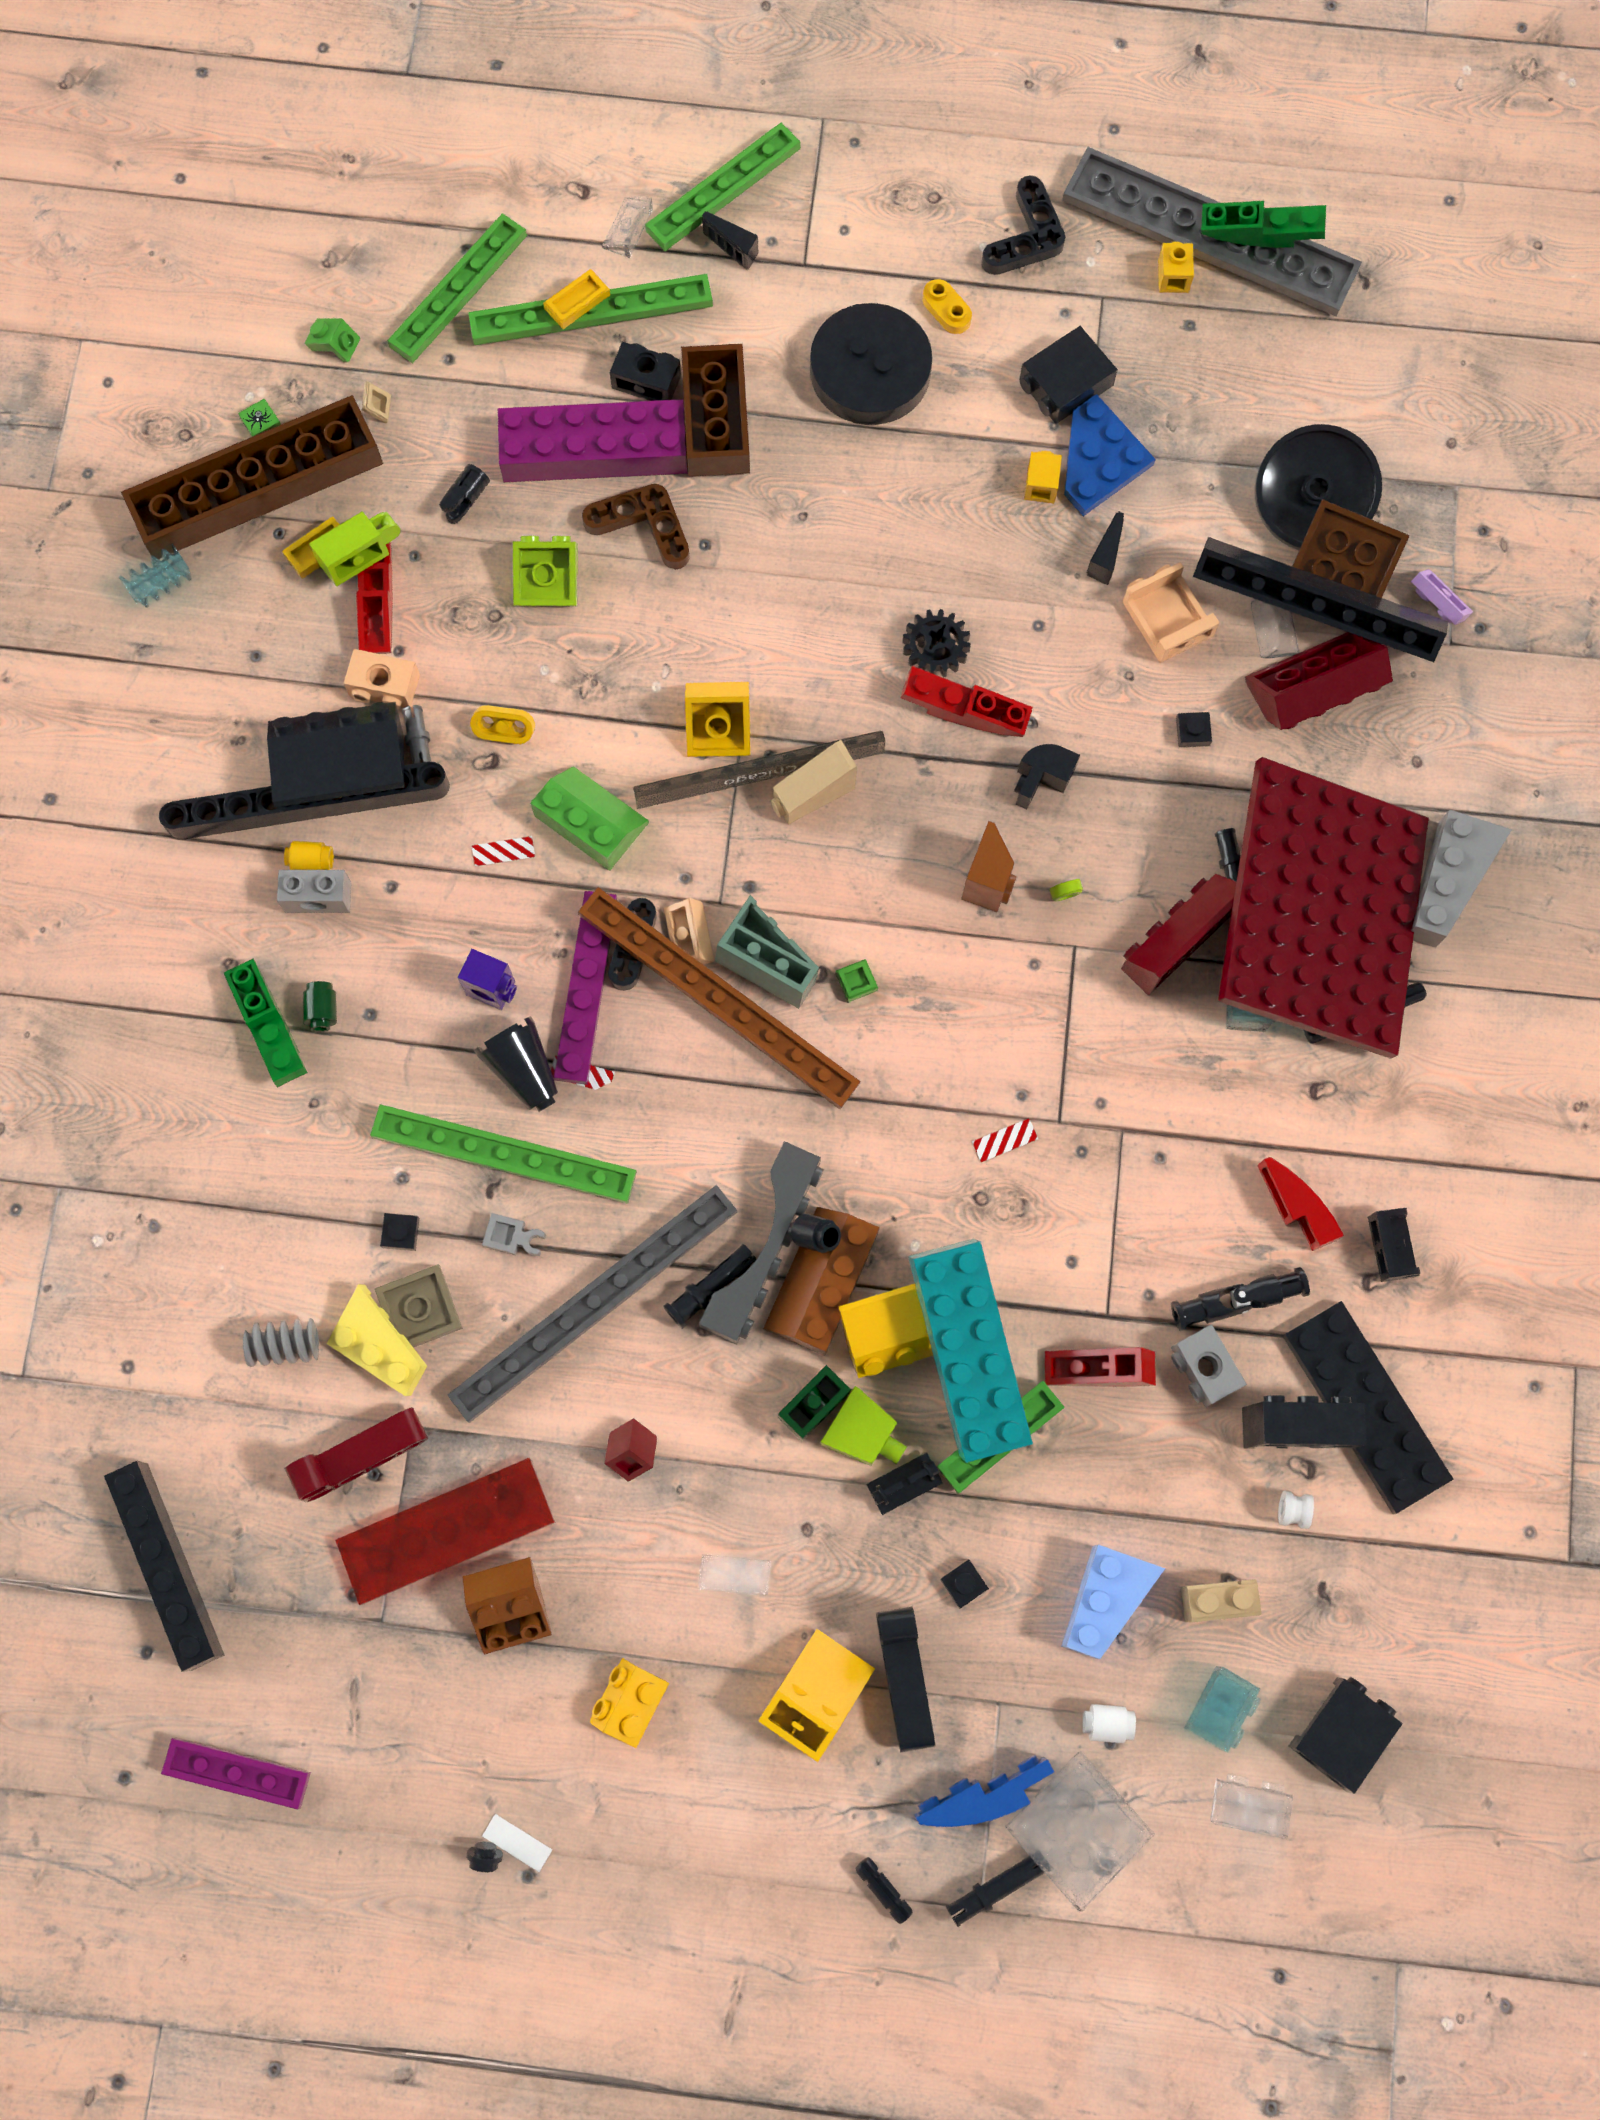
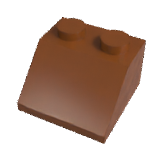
M988 821L967 875L961 900L998 912L1001 903L1007 905L1017 876L1011 874L1015 863L994 822Z

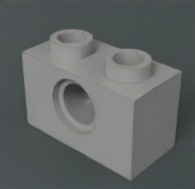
M279 870L277 902L285 913H350L351 881L345 870Z
M1212 1324L1171 1347L1174 1352L1171 1355L1173 1363L1179 1372L1185 1371L1191 1382L1188 1387L1192 1396L1198 1403L1203 1402L1205 1407L1247 1385ZM1200 1359H1207L1213 1365L1211 1376H1205L1200 1373L1198 1369Z

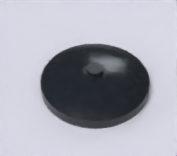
M1328 424L1307 425L1284 435L1267 452L1259 467L1255 481V502L1262 522L1275 538L1297 550L1300 549L1322 499L1373 519L1382 495L1381 470L1369 446L1351 431Z

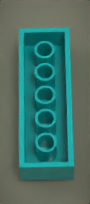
M973 1238L908 1256L959 1456L967 1463L1032 1445L1033 1442L981 1241Z

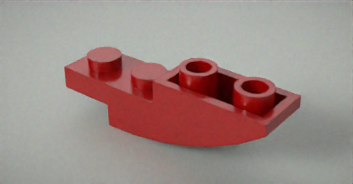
M915 666L910 668L901 694V699L927 708L926 714L973 729L1007 736L1023 737L1025 735L1033 709L1032 706L978 685L969 688Z

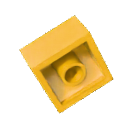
M749 682L686 683L687 757L751 756Z

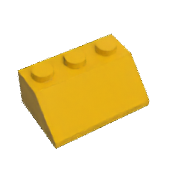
M915 1283L839 1306L847 1348L858 1379L877 1375L882 1371L901 1365H910L914 1361L933 1356Z

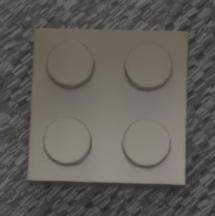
M439 1264L375 1288L381 1308L390 1317L388 1320L400 1335L406 1337L413 1348L463 1329Z

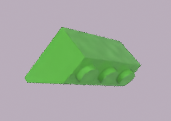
M574 766L552 777L530 803L534 816L609 871L649 823V820Z

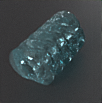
M171 544L173 554L166 549L161 550L162 561L154 555L150 557L151 568L144 562H141L139 564L141 574L130 569L128 571L130 581L123 576L118 577L136 603L139 602L148 608V596L159 601V589L166 594H170V582L178 588L181 587L179 576H183L188 581L192 580L189 567L173 544Z

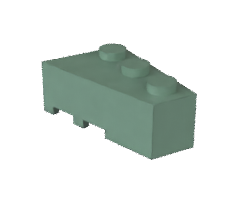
M750 895L717 944L715 962L799 1009L815 985L819 967L792 938L789 940L777 927L778 923L772 917H768L757 906V901Z

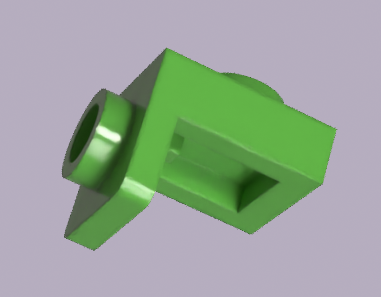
M317 318L312 324L304 344L311 351H333L343 362H349L360 341V337L342 318Z

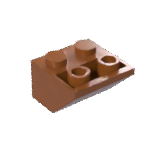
M531 1557L462 1576L465 1606L484 1655L552 1635L539 1580Z

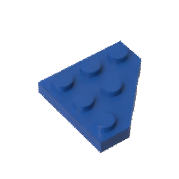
M1097 394L1073 410L1064 495L1083 517L1154 466L1156 460Z

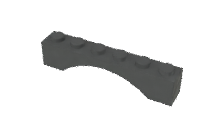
M784 1141L770 1171V1178L775 1193V1214L768 1241L757 1260L742 1276L730 1285L713 1293L699 1323L701 1329L736 1345L740 1337L747 1339L754 1324V1321L749 1319L754 1307L761 1308L768 1293V1290L763 1287L769 1276L775 1278L782 1263V1259L778 1258L782 1246L789 1247L792 1242V1224L796 1216L804 1214L808 1207L810 1199L805 1196L810 1185L816 1187L823 1174L824 1169L819 1167L821 1157Z

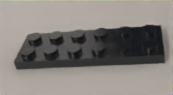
M1342 1301L1282 1335L1323 1403H1331V1397H1352V1403H1364L1366 1446L1352 1449L1392 1514L1401 1512L1454 1480Z

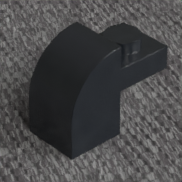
M1043 744L1029 750L1022 757L1017 772L1022 775L1014 792L1019 794L1016 805L1028 809L1040 783L1064 793L1077 767L1080 754L1055 744Z

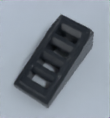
M704 211L702 215L703 234L742 267L749 270L758 255V236L710 212Z
M1120 511L1116 512L1090 560L1086 572L1087 576L1106 585L1109 584L1114 572L1124 522V513Z

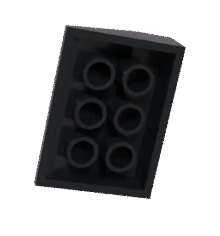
M377 702L371 706L358 708L344 707L338 711L312 712L306 716L280 717L273 721H268L267 745L274 808L404 788V739L396 702Z

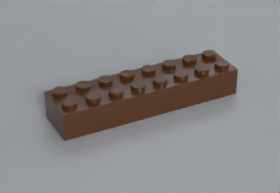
M351 395L121 491V494L144 545L153 560L156 561L383 465V461L354 396Z

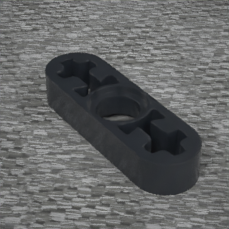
M646 898L633 900L627 908L633 913L640 912L641 908H646L647 914L650 916L643 917L642 920L654 928L657 919L654 904ZM616 944L608 974L611 984L616 989L626 991L632 989L637 984L643 963L618 944ZM624 958L630 960L628 971L632 976L625 977L624 981H619L616 971L622 972L625 964Z

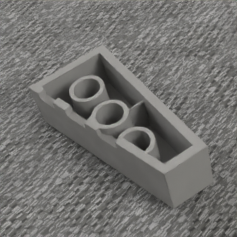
M1449 809L1438 823L1420 884L1418 906L1411 931L1414 932V941L1436 948L1448 936L1512 829Z

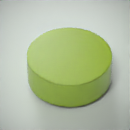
M1074 879L1055 885L1049 891L1052 900L1057 902L1081 894L1083 887L1080 879Z

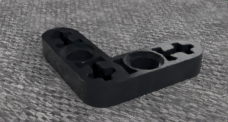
M1030 175L1021 178L1016 191L1017 202L1030 231L990 243L984 248L981 263L983 269L989 274L998 275L1056 257L1063 251L1066 238L1065 232L1043 182L1036 176ZM1028 188H1029V190H1030L1031 192H1035V195H1034V201H1035V202L1032 203V196H1031L1030 192H1029V191H1025V189H1028ZM1042 211L1049 218L1045 221H1037L1034 219L1033 214ZM1050 238L1052 241H1056V244L1052 245V243L1050 241H1046V239ZM1019 245H1027L1030 247L1031 253L1020 255L1015 248ZM995 255L997 259H1000V262H996L995 259H990L991 256Z

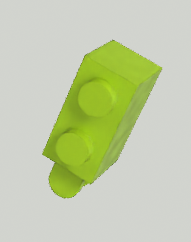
M362 511L310 542L309 545L318 564L337 587L390 555L386 544L396 539L401 529L387 512H381L368 519Z

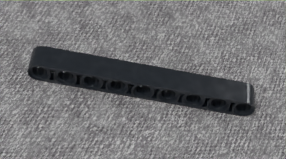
M422 762L404 765V781L408 782V785L402 790L391 789L374 792L370 795H352L341 797L338 800L326 799L309 802L306 805L294 804L277 807L274 810H267L269 804L273 802L271 786L172 801L166 803L161 808L159 820L173 838L184 840L438 800L447 795L450 783L444 768L439 763ZM434 776L440 777L438 783L434 785L426 784L429 778ZM248 806L244 814L235 815L240 807ZM216 811L212 819L203 820L208 812ZM184 816L181 823L171 825L176 817Z

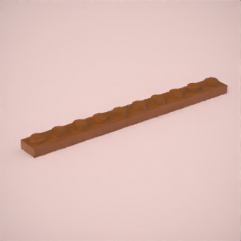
M597 887L578 911V915L838 1109L843 1107L859 1086L861 1081L601 888Z

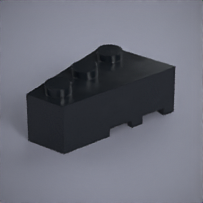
M1270 1395L1264 1396L1263 1402L1242 1407L1244 1449H1255L1254 1447L1271 1446L1277 1449L1288 1447L1357 1448L1366 1446L1364 1403H1352V1397H1331V1403H1319L1317 1396L1297 1397V1402H1285V1396Z

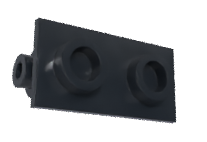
M926 1452L866 1485L881 1514L884 1515L943 1484L934 1461H931Z

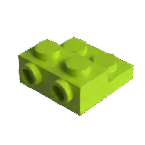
M520 536L521 541H512L513 605L577 606L578 544L571 542L570 536H552V542H539V536Z

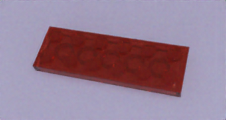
M527 1458L335 1539L358 1604L364 1605L556 1522L532 1460Z

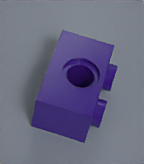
M471 948L457 978L466 996L502 1010L506 1002L510 1003L517 990L508 963Z

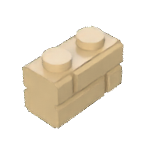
M1256 1579L1181 1587L1185 1622L1262 1615Z

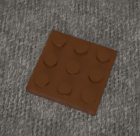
M1322 499L1292 566L1382 598L1410 535Z

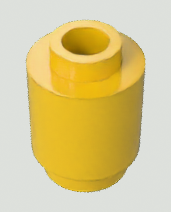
M292 841L290 847L285 848L284 864L289 866L290 870H332L334 850L332 846H326L324 842Z

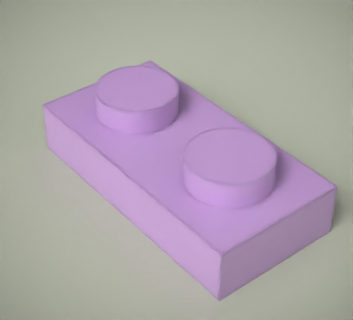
M1430 569L1419 572L1411 581L1417 587L1415 589L1416 593L1423 600L1431 601L1438 608L1439 616L1443 620L1448 621V623L1453 622L1457 625L1465 621L1473 613Z

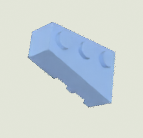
M1094 1545L1061 1647L1095 1659H1101L1165 1568L1101 1545Z

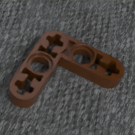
M649 484L591 503L583 510L584 528L592 535H602L647 520L664 564L671 569H681L689 562L690 555L687 540L669 494L662 485ZM654 495L660 500L661 511L657 513L654 502L650 501V497ZM625 503L631 504L635 508L633 513L627 516L621 515L617 511L618 507ZM609 509H612L613 520H610ZM598 515L601 518V523L596 524L592 520V516ZM664 520L670 521L674 525L673 529L666 533L660 532L656 528L658 523ZM673 540L676 550L680 552V557L678 558L671 554L669 542Z

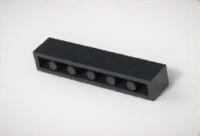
M135 1461L104 1475L181 1672L193 1671L225 1656L148 1463Z

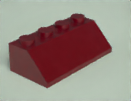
M1346 632L1245 676V681L1265 719L1278 729L1283 730L1294 728L1299 722L1311 717L1321 716L1327 710L1338 705L1349 704L1354 698L1363 694L1376 692L1382 686L1393 682L1388 647Z
M1215 874L1208 881L1202 878L1191 889L1190 892L1193 896L1188 901L1179 900L1169 910L1168 914L1171 917L1164 924L1157 921L1145 934L1148 939L1141 946L1136 942L1125 952L1123 957L1126 960L1121 970L1149 996L1231 917L1236 881L1219 874Z

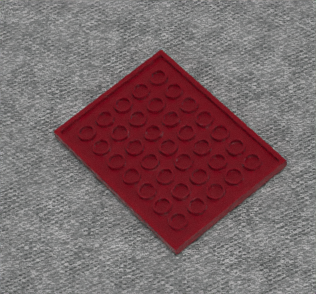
M1264 757L1255 761L1218 1002L1390 1059L1398 1056L1414 932L1411 931L1418 906L1429 818Z

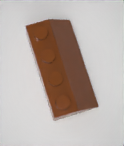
M817 1206L814 1216L830 1219L839 1227L841 1231L840 1243L837 1248L826 1253L799 1247L763 1329L825 1356L841 1321L839 1306L848 1304L878 1236L880 1227L850 1214Z

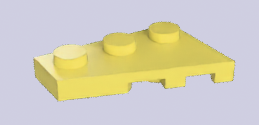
M358 1284L326 1344L402 1395L411 1396L427 1365L406 1337L400 1335L388 1320L390 1317L385 1310L379 1308L370 1295L372 1293L363 1284Z

